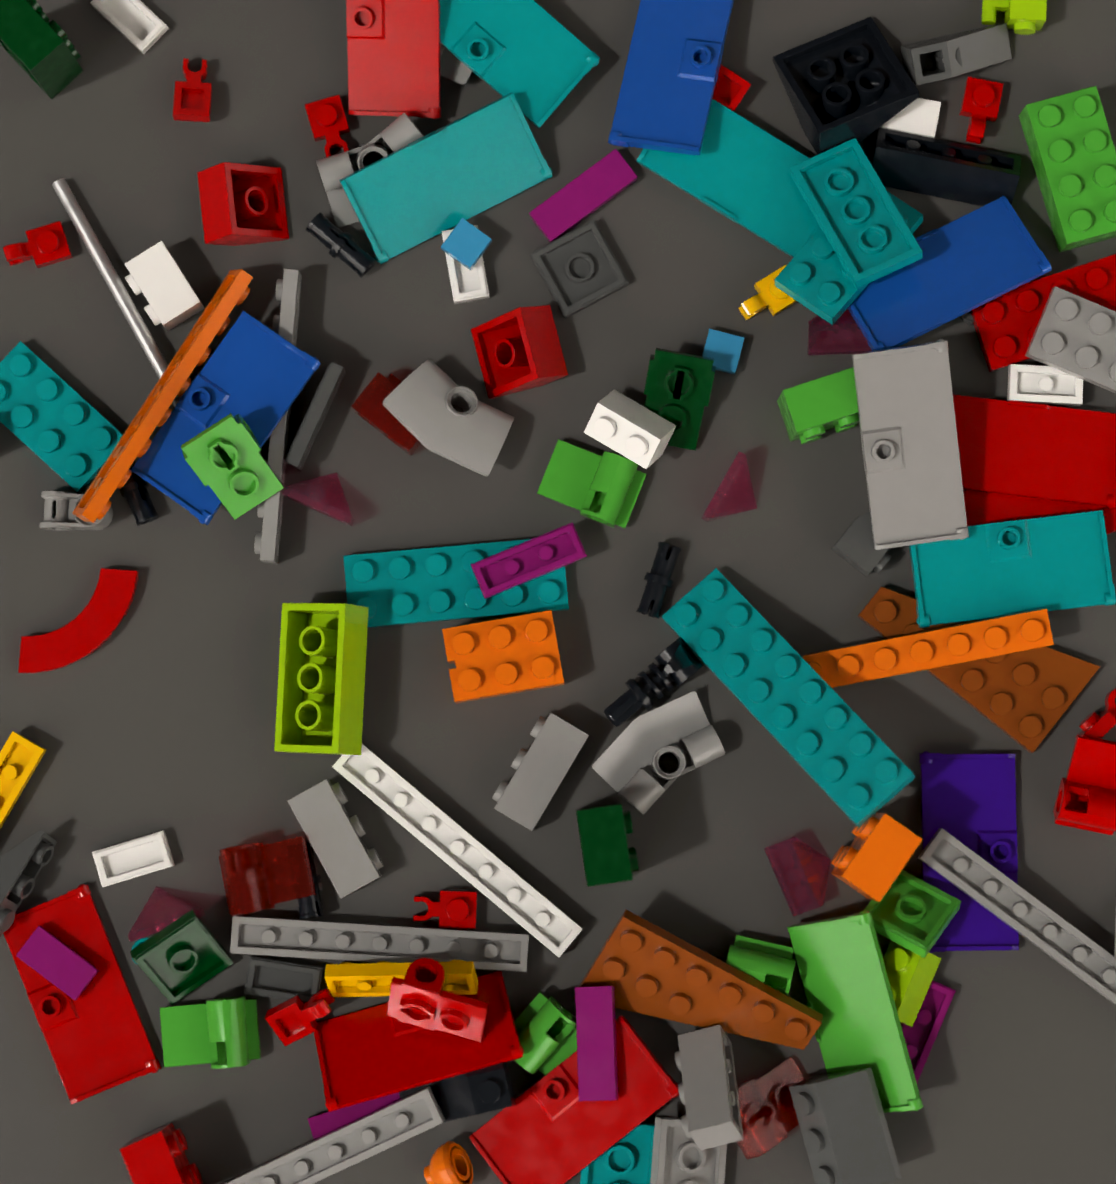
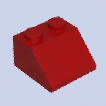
M222 162L197 172L205 244L239 246L289 239L281 168Z
M550 305L519 307L471 329L489 399L540 387L568 375Z

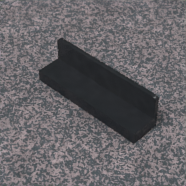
M879 128L872 166L885 187L984 206L1002 196H1005L1010 204H1012L1020 178L1021 156Z

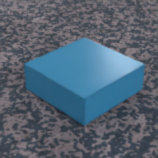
M462 218L442 244L441 250L471 271L491 244L492 239Z
M709 329L702 357L713 358V366H716L715 370L735 375L744 337Z

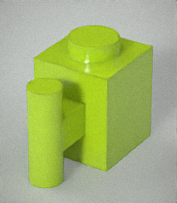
M982 0L981 23L984 25L996 24V11L1005 12L1004 23L1007 24V29H1014V33L1019 35L1034 34L1036 31H1040L1046 22L1047 0Z

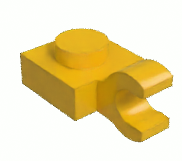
M787 265L782 266L755 283L754 288L758 294L741 303V307L738 308L745 320L752 318L766 308L769 309L772 316H775L797 302L775 287L774 279Z

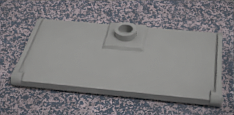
M938 339L937 341L926 342L925 344L852 354L862 453L875 550L944 540H964L969 537L948 355V340Z

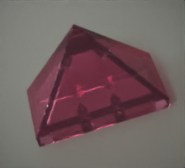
M848 309L834 325H831L818 315L808 321V356L855 354L872 351Z
M740 451L701 518L706 522L757 509L746 455Z
M337 472L284 487L282 494L286 498L352 527L354 517Z
M796 837L764 848L793 917L824 905L831 861L829 858Z
M156 886L128 934L129 941L132 942L158 933L192 909L199 918L205 916L204 910Z

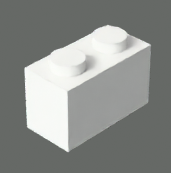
M162 241L125 263L126 268L130 272L129 275L125 276V279L136 296L143 293L149 302V305L145 306L144 309L155 326L162 323L167 331L205 309Z
M614 389L597 403L584 433L647 469L663 455L676 425Z

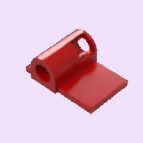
M1077 734L1066 778L1062 777L1053 809L1055 824L1113 835L1114 831H1116V742Z
M432 958L416 959L408 967L404 979L393 977L387 1016L434 1031L436 1029L481 1042L488 1003L443 991L445 971L438 961Z

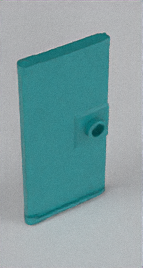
M440 0V43L502 97L512 92L523 115L538 129L581 79L594 66L599 64L600 57L595 52H592L534 0Z
M511 92L339 181L371 243L376 261L382 264L442 233V231L456 226L462 218L467 220L553 177L552 169L543 157L521 108Z
M714 99L711 102L700 155L643 149L636 160L637 163L793 258L820 228L790 175V167L809 158Z
M1103 510L968 526L969 537L964 540H944L909 545L917 605L916 622L919 628L989 619L1041 608H1047V611L1098 605H1116Z

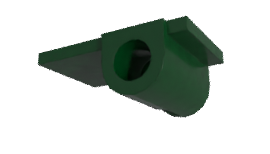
M656 348L655 355L651 354L643 393L647 395L645 408L676 425L667 445L696 451L704 407L709 405L716 366H713V358Z

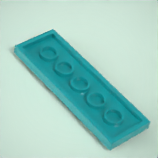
M531 539L343 556L347 604L369 607L368 628L529 614L548 610H569L565 566L490 598H484L471 564Z

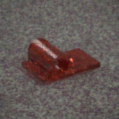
M305 836L263 845L262 842L250 843L219 850V861L229 914L232 917L275 908L274 904L316 895Z
M792 1057L787 1058L757 1080L753 1078L737 1084L744 1140L736 1142L747 1160L765 1154L789 1137L787 1133L799 1125L789 1086L802 1082L805 1078Z

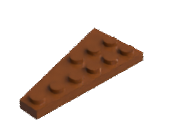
M884 587L878 589L857 616L885 639L974 622L973 620L919 628L916 622V599ZM1041 647L927 669L926 671L1029 753H1033L1100 666L1048 647Z
M625 909L578 986H614L615 1008L703 1028L720 1024L725 1033L802 1050L805 1049L823 1019V1014Z

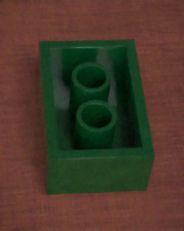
M0 0L1 46L47 96L53 99L83 72V69L77 62L81 57L67 38L68 35L53 19L50 21L36 0Z
M622 804L576 810L587 887L633 880L632 872L639 871L636 848H628L626 834L633 833L630 811H623Z

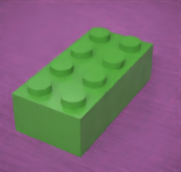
M1093 86L1025 105L1019 114V119L1059 253L1115 238L1116 150L1097 87Z
M853 367L782 390L777 400L791 442L800 439L802 445L821 439L822 434H825L826 430L835 428L836 433H840L857 427L856 423H859Z

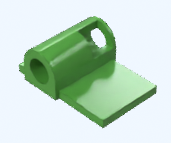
M230 413L181 445L187 463L204 486L209 485L234 520L284 488L283 484L259 453L261 451L260 445L240 414L233 416Z
M558 439L537 494L579 510L580 515L612 528L615 525L626 528L647 474L637 470L638 464L620 455L605 451L603 456Z
M736 934L734 945H730L726 963L788 996L796 962L795 959H792L793 947Z
M540 991L514 1021L521 1047L524 1049L523 1057L514 1061L529 1073L534 1074L539 1070L544 1075H547L577 1051L576 1017L552 996L548 998Z
M245 996L208 999L206 1003L160 1007L164 1067L211 1063L212 1069L246 1066L250 1064V1060L261 1059L257 999H245Z

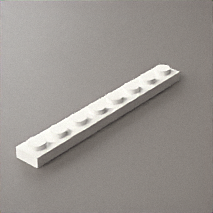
M362 744L361 755H342L332 766L557 957L563 954L583 930L582 927L364 744Z

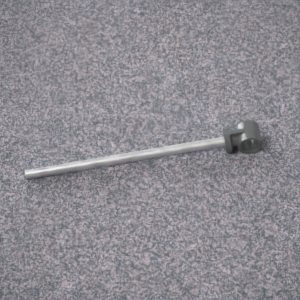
M65 178L55 181L52 186L160 379L168 367L165 358ZM182 396L175 397L172 402L174 406H176Z

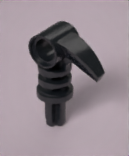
M681 637L655 657L659 665L656 666L652 662L648 666L651 670L648 674L644 670L638 674L641 680L636 682L634 679H629L625 682L629 690L604 710L606 717L616 727L620 726L642 707L647 711L651 710L654 707L651 699L656 696L660 700L664 696L661 692L664 688L668 692L674 688L671 684L673 681L677 686H680L704 666Z

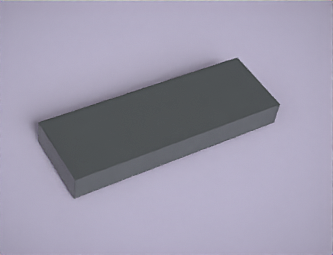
M329 363L285 458L286 463L290 467L299 471L302 470L346 374L344 367L336 363Z

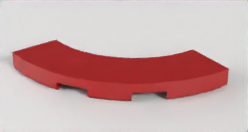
M101 568L98 584L92 598L75 619L50 633L21 636L18 673H41L61 669L87 655L89 656L100 648L111 637L124 616L128 613L137 588L139 571Z

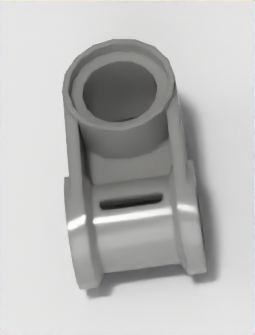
M41 491V498L45 499L44 520L40 522L39 528L54 531L103 530L112 522L113 509L110 507L101 520L96 519L94 523L85 522L72 514L84 494L63 491Z

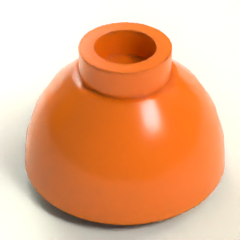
M447 1141L435 1150L430 1159V1164L424 1168V1177L428 1184H472L473 1167L465 1149L454 1141Z

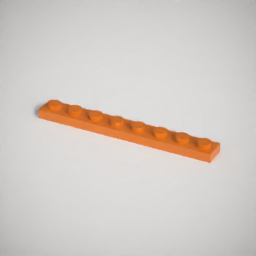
M243 269L229 271L72 514L85 522L94 523L96 519L101 520L106 515L112 504L109 500L116 488L121 489L129 480L132 474L129 468L136 457L141 458L149 449L152 443L149 437L155 428L161 427L168 420L172 409L169 407L176 396H182L188 389L192 380L189 376L195 366L199 367L206 361L211 352V348L208 346L216 335L220 336L227 329L231 318L228 316L234 306L241 305L249 295L250 288L248 285L253 279L250 274Z
M1041 608L800 656L833 688L1054 645L1047 608Z

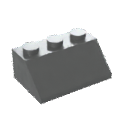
M872 1068L820 1074L789 1086L816 1184H885L902 1178Z

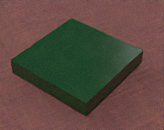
M193 909L130 951L133 960L172 1005L233 964L229 953Z

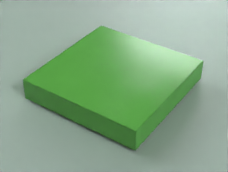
M901 870L880 903L871 900L864 911L871 912L874 928L878 934L925 958L960 909L961 900Z

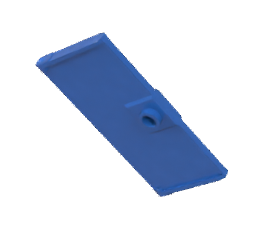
M640 0L613 124L609 134V144L700 155L734 0Z
M1002 196L938 229H933L915 238L923 251V258L870 282L847 309L872 351L897 348L1052 271V267L1008 199Z
M242 311L210 359L180 398L168 420L152 439L147 452L138 459L131 471L188 510L193 516L198 518L201 524L208 525L222 505V502L209 485L205 487L184 458L181 445L231 413L233 416L240 414L254 433L260 448H262L311 376L321 365L319 359L301 351L254 317Z

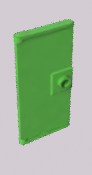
M861 911L852 915L799 923L787 927L807 997V1006L823 1014L822 1023L815 1032V1038L820 1045L827 1073L872 1068L884 1113L918 1111L923 1108L871 912Z

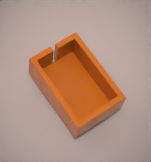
M552 610L442 629L447 662L449 664H456V668L449 669L453 697L456 704L564 685Z
M875 813L860 828L855 825L851 832L856 836L849 847L842 845L830 862L835 866L831 874L865 898L879 903L923 840L886 813Z

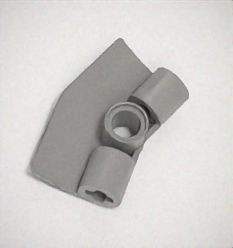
M405 112L371 141L362 144L360 147L316 160L337 227L359 222L339 180L366 167L363 164V158L367 153L376 151L384 158L424 137L423 133Z
M432 359L422 363L383 401V406L425 448L485 477L489 476L515 418L479 401L474 391L468 387L458 386ZM452 405L461 407L464 412L456 411Z
M692 691L634 719L594 762L592 769L632 807L644 815L679 776L724 756L725 751L714 727L710 725L696 691ZM671 753L677 758L678 768L674 773H665L659 768L658 760L662 754Z

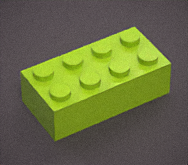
M282 603L274 751L361 755L369 607L347 603Z

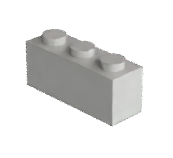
M550 713L547 719L542 716L539 717L530 733L535 738L528 751L521 748L511 765L512 768L516 769L515 774L510 782L502 780L492 799L497 801L494 807L495 810L531 831L534 830L589 737L588 734L553 713Z
M325 779L287 800L340 899L382 877L379 869L384 867L383 862L375 848L372 847L368 850L361 837L366 834V831L357 815L350 817L343 804L349 801L338 782L332 785L330 779Z
M719 1024L678 1035L679 1051L675 1052V1061L679 1072L682 1073L683 1082L678 1084L680 1099L686 1108V1115H683L681 1118L686 1137H692L700 1151L744 1140L732 1043Z

